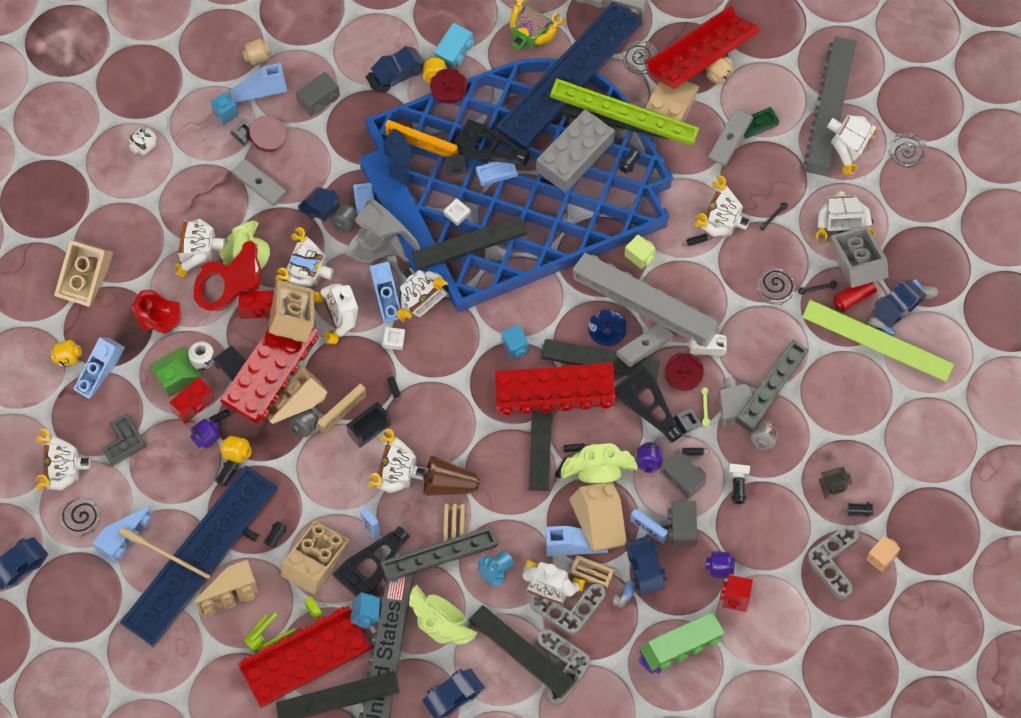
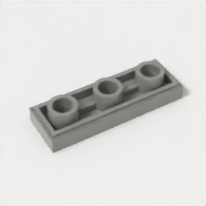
M735 109L708 156L709 159L726 167L753 117Z
M245 159L231 171L233 176L273 206L287 194L284 188Z
M657 324L619 349L617 356L631 367L672 340L674 334L666 327Z

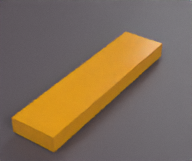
M387 120L385 124L387 136H389L393 129H396L405 137L409 144L444 157L458 154V146L390 120Z

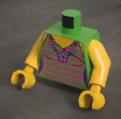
M516 0L517 3L514 4L510 15V28L512 36L515 38L512 45L517 50H521L524 45L535 48L538 45L550 42L558 31V26L565 23V18L562 17L558 22L557 19L560 14L555 13L551 20L526 4L522 6V3L527 0Z

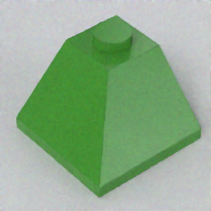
M183 346L149 365L168 397L186 388L198 377L203 378L198 369L191 365L188 353Z

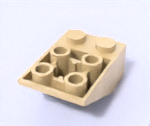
M314 521L282 562L281 577L316 595L327 581L350 539Z
M248 560L228 566L195 600L201 616L213 615L217 610L232 608L236 603L242 601H252L259 595Z

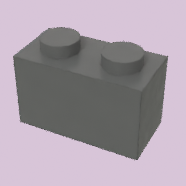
M323 72L295 92L297 102L310 116L321 112L326 105L335 102L340 96L339 86L326 72Z
M677 450L661 464L660 473L687 499L692 497L706 483L707 477L705 472L700 467H696L692 463L691 458L680 450Z
M672 501L671 508H667V521L671 520V527H668V540H672V546H697L696 501Z

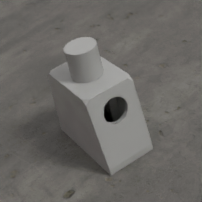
M734 377L723 381L725 389L720 390L719 393L723 427L737 424L734 422L753 395L747 384L737 385Z

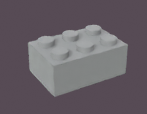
M868 226L831 236L832 254L851 288L889 277L887 258Z

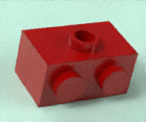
M274 290L242 291L238 295L240 318H270Z
M198 377L174 397L169 404L172 412L186 424L198 413L202 412L215 398L212 389Z
M728 575V580L723 581L719 600H723L722 608L747 612L753 579Z

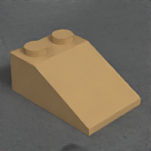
M686 81L676 89H673L659 82L645 109L684 122L700 86Z
M70 240L54 296L91 307L108 272L113 252L80 241Z
M277 280L269 318V333L307 343L314 326V290Z
M302 366L290 379L286 389H280L278 392L280 397L275 405L271 404L268 409L271 411L267 418L273 424L315 407L316 404H320L328 392L321 382Z
M607 482L579 487L569 500L592 552L625 546L627 541L621 499L614 483Z

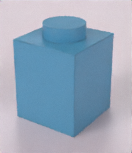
M227 92L210 101L212 111L222 125L239 116L237 106Z
M520 325L501 332V341L511 359L521 358L529 352V343Z
M361 592L352 601L351 623L362 628H370L379 619L380 598Z

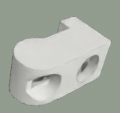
M716 334L707 347L700 346L696 341L690 340V354L698 356V354L723 356L727 353V337L724 335Z

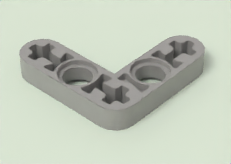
M851 525L843 527L811 549L807 558L809 565L833 595L840 600H845L850 596L852 585L832 559L857 542L859 532ZM846 532H847L848 534L853 533L852 539H851L850 537H848V538L845 539L844 542L842 543L841 540L845 537ZM830 542H835L838 544L839 549L831 551L827 545ZM814 554L816 556L821 555L820 561L813 560ZM832 569L836 576L827 578L824 571ZM839 585H840L842 588H843V587H847L846 593L843 592V591H841V592L838 591V590H839Z
M600 584L591 585L571 611L558 603L534 594L530 597V607L535 613L565 634L575 636L580 633L604 601L605 589ZM592 591H593V592L600 591V596H601V597L596 596V597L594 598L593 604H592V603L590 602V600H591V598H592V596H593ZM535 599L538 601L540 599H543L542 604L544 606H542L541 604L535 606ZM586 605L590 608V612L583 615L579 612V607ZM557 609L562 615L558 619H554L550 616V611ZM567 622H569L570 624L576 622V629H568L569 624Z
M545 629L538 635L539 647L566 665L563 669L564 673L575 677V684L561 699H553V691L549 689V702L554 706H560L567 700L588 671L590 658L586 653L552 630ZM550 636V641L556 644L555 649L552 650L553 644L550 642L543 643L542 637L547 638ZM566 646L569 648L570 653L567 656H561L558 653V649ZM584 659V660H585V662H584L585 666H584V665H580V667L578 668V671L576 672V671L574 670V669L577 667V661H576V660H579V661H580V660Z

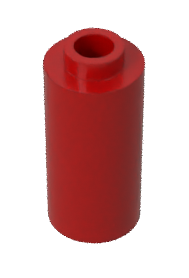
M874 282L853 288L848 286L833 296V305L837 310L844 312L877 292Z

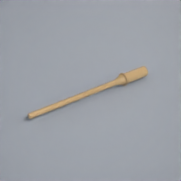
M124 527L120 528L118 534L135 542L136 545H145L197 574L210 579V575L146 542L141 535L139 536Z

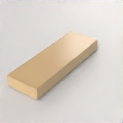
M360 383L317 422L318 430L325 434L366 397L365 387Z

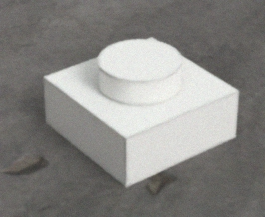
M456 198L443 211V214L458 226L471 214V210Z
M386 327L383 348L403 350L405 329Z
M729 464L728 473L732 474V477L744 478L745 475H749L750 466Z

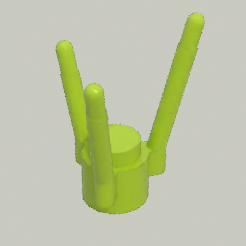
M274 612L267 619L268 614L266 613L243 641L253 652L257 649L260 651L263 647L272 645L282 637L296 632V628L263 644L265 639L261 633L277 616V613Z

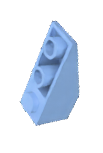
M281 63L264 66L230 90L232 100L235 103L287 92Z
M389 262L369 266L383 322L398 320L399 318L396 315L400 310V305Z
M99 337L73 390L90 399L115 367L125 347L110 338Z
M146 507L105 527L93 542L95 550L114 563L118 558L121 559L127 551L126 548L130 543L134 542L118 534L120 528L124 527L139 535L141 529L148 526L152 519L150 509Z
M570 526L545 527L547 557L608 553V549L592 552L581 528Z

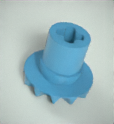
M502 551L494 558L483 556L477 562L479 566L477 569L481 572L480 576L485 579V582H489L491 586H499L504 581V573L513 567L514 562L507 552Z

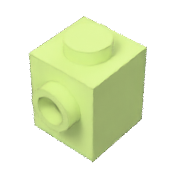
M637 235L625 247V257L640 269H643L646 265L650 266L655 260V247L649 240H644L641 236Z

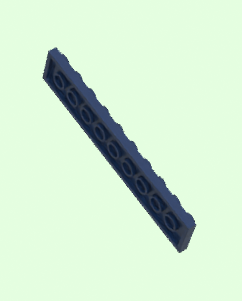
M612 2L497 124L496 130L526 150L568 104L550 97L556 78L584 88L642 25V20L615 2Z
M245 465L173 556L211 575L278 491V486ZM170 559L123 617L120 624L154 647L202 587L207 578Z

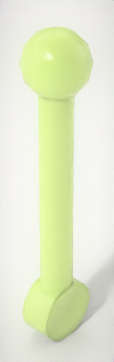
M703 387L701 389L704 408L702 425L708 427L710 425L707 409V394L709 390Z

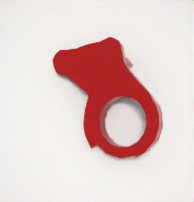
M251 240L245 242L240 253L228 266L214 261L200 266L202 271L196 277L193 295L195 302L200 308L207 311H221L231 304L242 291H257L261 284V266L257 258L258 245ZM220 274L225 284L224 292L219 300L210 303L204 293L206 282L211 276Z

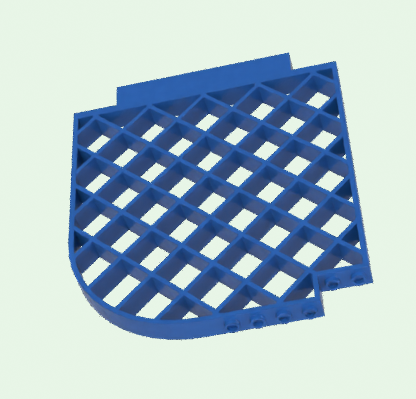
M534 58L515 61L466 79L467 95L460 101L452 103L461 107L455 122L431 115L435 105L441 103L432 94L365 119L366 130L377 151L359 157L360 168L367 182L371 183L377 202L387 209L413 235L420 249L435 244L423 219L444 225L437 243L446 241L452 228L470 233L488 227L495 211L513 217L521 216L524 225L528 221L551 229L544 246L521 238L501 243L508 246L501 264L476 256L477 252L454 259L453 261L464 264L457 282H454L445 263L421 270L425 273L431 271L443 277L448 283L444 287L457 313L576 265L584 253L598 256L631 242L637 235L644 237L667 227L669 214L665 208H662L661 200L657 193L671 188L673 176L671 171L667 170L664 166L665 162L662 155H658L654 140H650L646 134L636 132L648 153L639 152L640 158L636 162V164L648 167L642 183L616 175L620 166L619 162L625 159L631 150L627 147L633 131L629 130L626 132L622 145L612 143L604 152L616 157L610 173L589 167L581 176L605 184L599 200L574 193L579 179L565 193L556 186L543 183L545 177L538 174L536 180L519 174L516 177L502 180L499 182L494 196L490 197L469 190L476 174L475 167L485 165L481 160L465 157L468 173L462 187L438 180L446 163L444 156L409 144L411 159L414 153L437 160L430 177L414 171L411 172L408 182L425 187L419 204H415L407 186L390 177L389 164L391 160L384 154L383 144L388 137L385 129L387 120L395 122L403 118L418 123L416 130L422 133L426 126L449 133L446 141L454 144L456 137L464 127L462 123L468 110L491 116L488 127L495 130L499 119L502 120L511 111L504 108L510 93L524 97L532 88V86L516 82L518 75L527 72H547L558 59ZM599 73L589 81L606 92V96L629 103L622 92ZM488 85L503 90V93L496 106L475 99L474 96L477 89ZM563 115L559 126L550 123L542 133L553 136V143L565 131L570 117ZM481 137L478 142L480 143L478 150L486 151L487 146L490 147L493 142L487 137ZM510 141V142H512L513 144H515L516 146H518L519 148L524 149V148H522L521 146H519L518 144H516L515 142ZM498 145L497 147L498 150L504 152L509 150V148L503 145ZM531 147L526 149L530 151L529 160L535 162L544 152ZM656 169L661 180L648 185L653 170ZM507 183L531 191L524 208L500 200ZM611 187L637 194L631 211L605 203ZM433 190L455 197L462 203L467 201L488 208L482 224L478 225L463 220L457 226L442 212L427 208L426 205ZM537 194L563 201L556 218L531 210ZM643 197L648 199L658 218L654 219L637 213ZM569 204L594 212L588 229L563 221ZM600 214L626 222L622 233L612 237L594 231ZM632 224L637 226L635 228L630 229ZM557 232L583 239L579 250L566 254L551 249ZM397 233L396 236L404 250L403 253L409 260L407 264L416 273L418 270L411 255V252L416 250ZM589 242L595 243L591 246H588ZM514 249L540 257L535 269L523 272L508 267ZM546 259L552 261L545 264ZM471 267L495 274L492 286L479 290L464 285ZM503 277L508 279V280H505V281L501 282V280H502Z

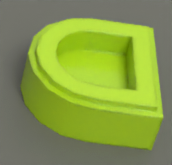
M312 597L306 598L304 601L305 607L312 617L317 620L323 616Z

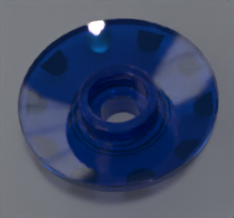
M602 310L595 313L589 320L588 333L597 344L613 346L620 343L626 336L627 324L621 314L612 310ZM609 329L611 332L606 333L604 330Z

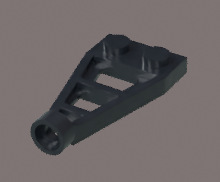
M470 119L467 120L454 142L458 146V154L464 153V157L469 159L521 164L524 166L527 165L530 159V151L519 148L488 126ZM481 137H487L493 142L489 150L475 149ZM498 145L509 148L505 156L494 154Z
M641 365L615 386V393L621 401L662 432L670 443L675 442L683 435V432L674 421L656 379L644 365ZM645 389H650L654 396V403L644 408L636 402L635 398ZM658 406L662 408L666 415V418L661 422H656L650 416V413Z
M398 526L394 531L348 558L332 574L333 577L355 597L361 592L370 595L383 578L378 566L381 560L374 555V552L381 546L386 545L391 551L385 560L394 558L401 546L410 538L409 534L402 527ZM366 559H371L377 564L374 574L369 578H366L357 569L358 564Z

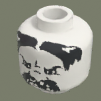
M141 127L129 136L130 145L128 147L134 154L138 153L144 156L156 146L155 140L157 137L149 128Z
M205 341L194 343L188 352L191 365L198 370L209 369L214 363L215 354L213 348Z

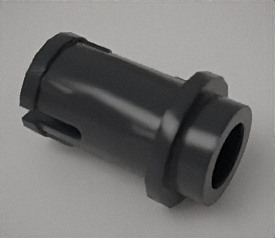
M631 149L625 159L619 162L620 171L625 174L632 172L634 164L640 158V153Z
M230 460L223 463L224 467L215 479V482L218 484L221 482L223 487H226L232 475L237 472L238 466Z
M738 477L737 481V478H733V495L731 500H733L734 504H744L747 499L745 495V479Z
M869 502L866 504L848 503V516H866V518H869V516H873V504H869Z
M278 521L271 525L272 529L264 541L266 545L274 549L283 533L287 532V527Z

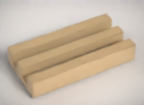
M445 504L443 541L449 540V511H452V538L456 537L457 511H460V536L464 535L465 504Z
M577 555L569 575L591 584H600L607 590L615 570ZM580 562L595 569H598L600 571H603L605 573H608V576L598 573L592 569H588L586 567L578 565V563ZM575 569H577V570H579V571H582V572H584V573H587V574H589V575H592V576H594V577H597V578H599V579H602V580H604L605 582H603V581H601V580H598V579H596V578H593V577H591V576H588V575H586V574H583V573H581V572H578V571H576Z

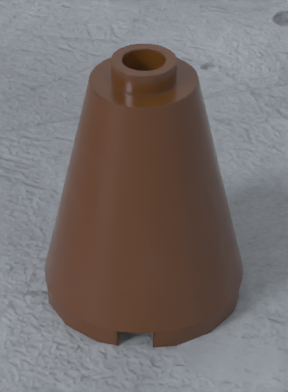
M430 456L427 464L428 471L424 479V495L473 494L475 490L479 489L480 479L477 478L476 473L436 456Z

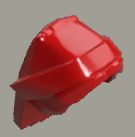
M154 290L140 291L133 302L132 313L143 331L153 329L166 335L180 324V303L166 300Z

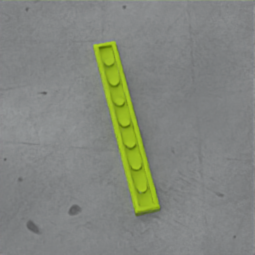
M557 78L550 93L551 98L692 147L699 128Z
M813 300L809 301L802 316L804 319L947 382L955 365L948 360Z

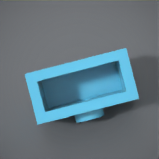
M453 23L435 49V57L444 60L447 66L455 69L457 65H461L465 53L473 47L474 39L472 32Z

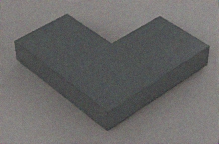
M127 413L110 422L112 429L119 439L104 446L102 451L110 464L114 466L147 447Z

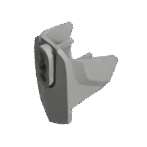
M372 199L365 203L364 209L355 219V222L361 226V229L347 247L345 254L364 263H374L385 257L397 254L407 263L409 260L405 257L404 250L396 234L399 233L415 250H419L420 246L413 235L387 209Z

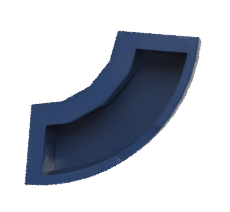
M405 46L392 55L382 56L370 69L381 85L395 86L412 76L421 74L425 61L416 48Z
M393 129L383 142L384 154L391 160L389 164L390 177L406 186L412 172L411 151L405 137L399 131Z
M316 187L299 203L298 209L310 219L317 217L325 222L340 207L339 195L334 190L329 191Z
M911 280L900 281L894 287L893 292L885 297H880L874 305L876 307L872 312L887 327H891L902 320L900 316L906 311H913L927 295Z
M648 536L625 542L628 561L641 595L665 589L664 581L667 580L665 570L660 569L656 556L658 554L656 543H651Z
M35 537L20 539L14 547L0 556L1 590L16 586L21 579L33 570L40 568L45 561L48 553Z
M471 668L464 671L459 669L451 675V678L439 686L431 687L427 691L428 695L422 701L434 718H446L464 704L473 701L485 687Z

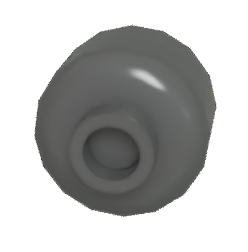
M348 204L340 205L330 217L333 229L342 233L351 231L356 224L355 219L358 216L356 209Z
M312 409L291 416L289 419L291 433L295 436L307 437L317 428L318 416Z

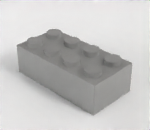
M585 109L536 160V172L566 193L614 142L615 130Z

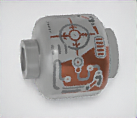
M759 421L752 431L751 441L760 450L771 449L777 442L779 429L773 421Z

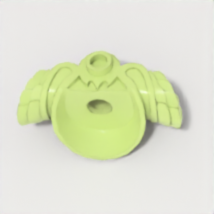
M251 220L244 225H239L232 229V233L227 237L224 250H219L220 257L224 260L223 264L230 265L240 253L242 245L251 240L258 245L257 258L261 269L266 265L270 256V248L264 240L253 237L259 225L257 221Z
M591 444L582 448L580 453H576L573 457H568L561 468V479L563 480L577 474L579 480L586 483L613 482L621 477L620 468L637 471V463L628 451H620L614 444Z
M418 585L412 588L409 605L417 616V624L421 630L441 644L454 641L456 645L468 643L476 637L478 632L466 626H461L466 622V617L454 605L434 594L426 597Z

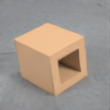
M884 536L869 552L866 560L883 572L898 556L900 548L893 539H888Z

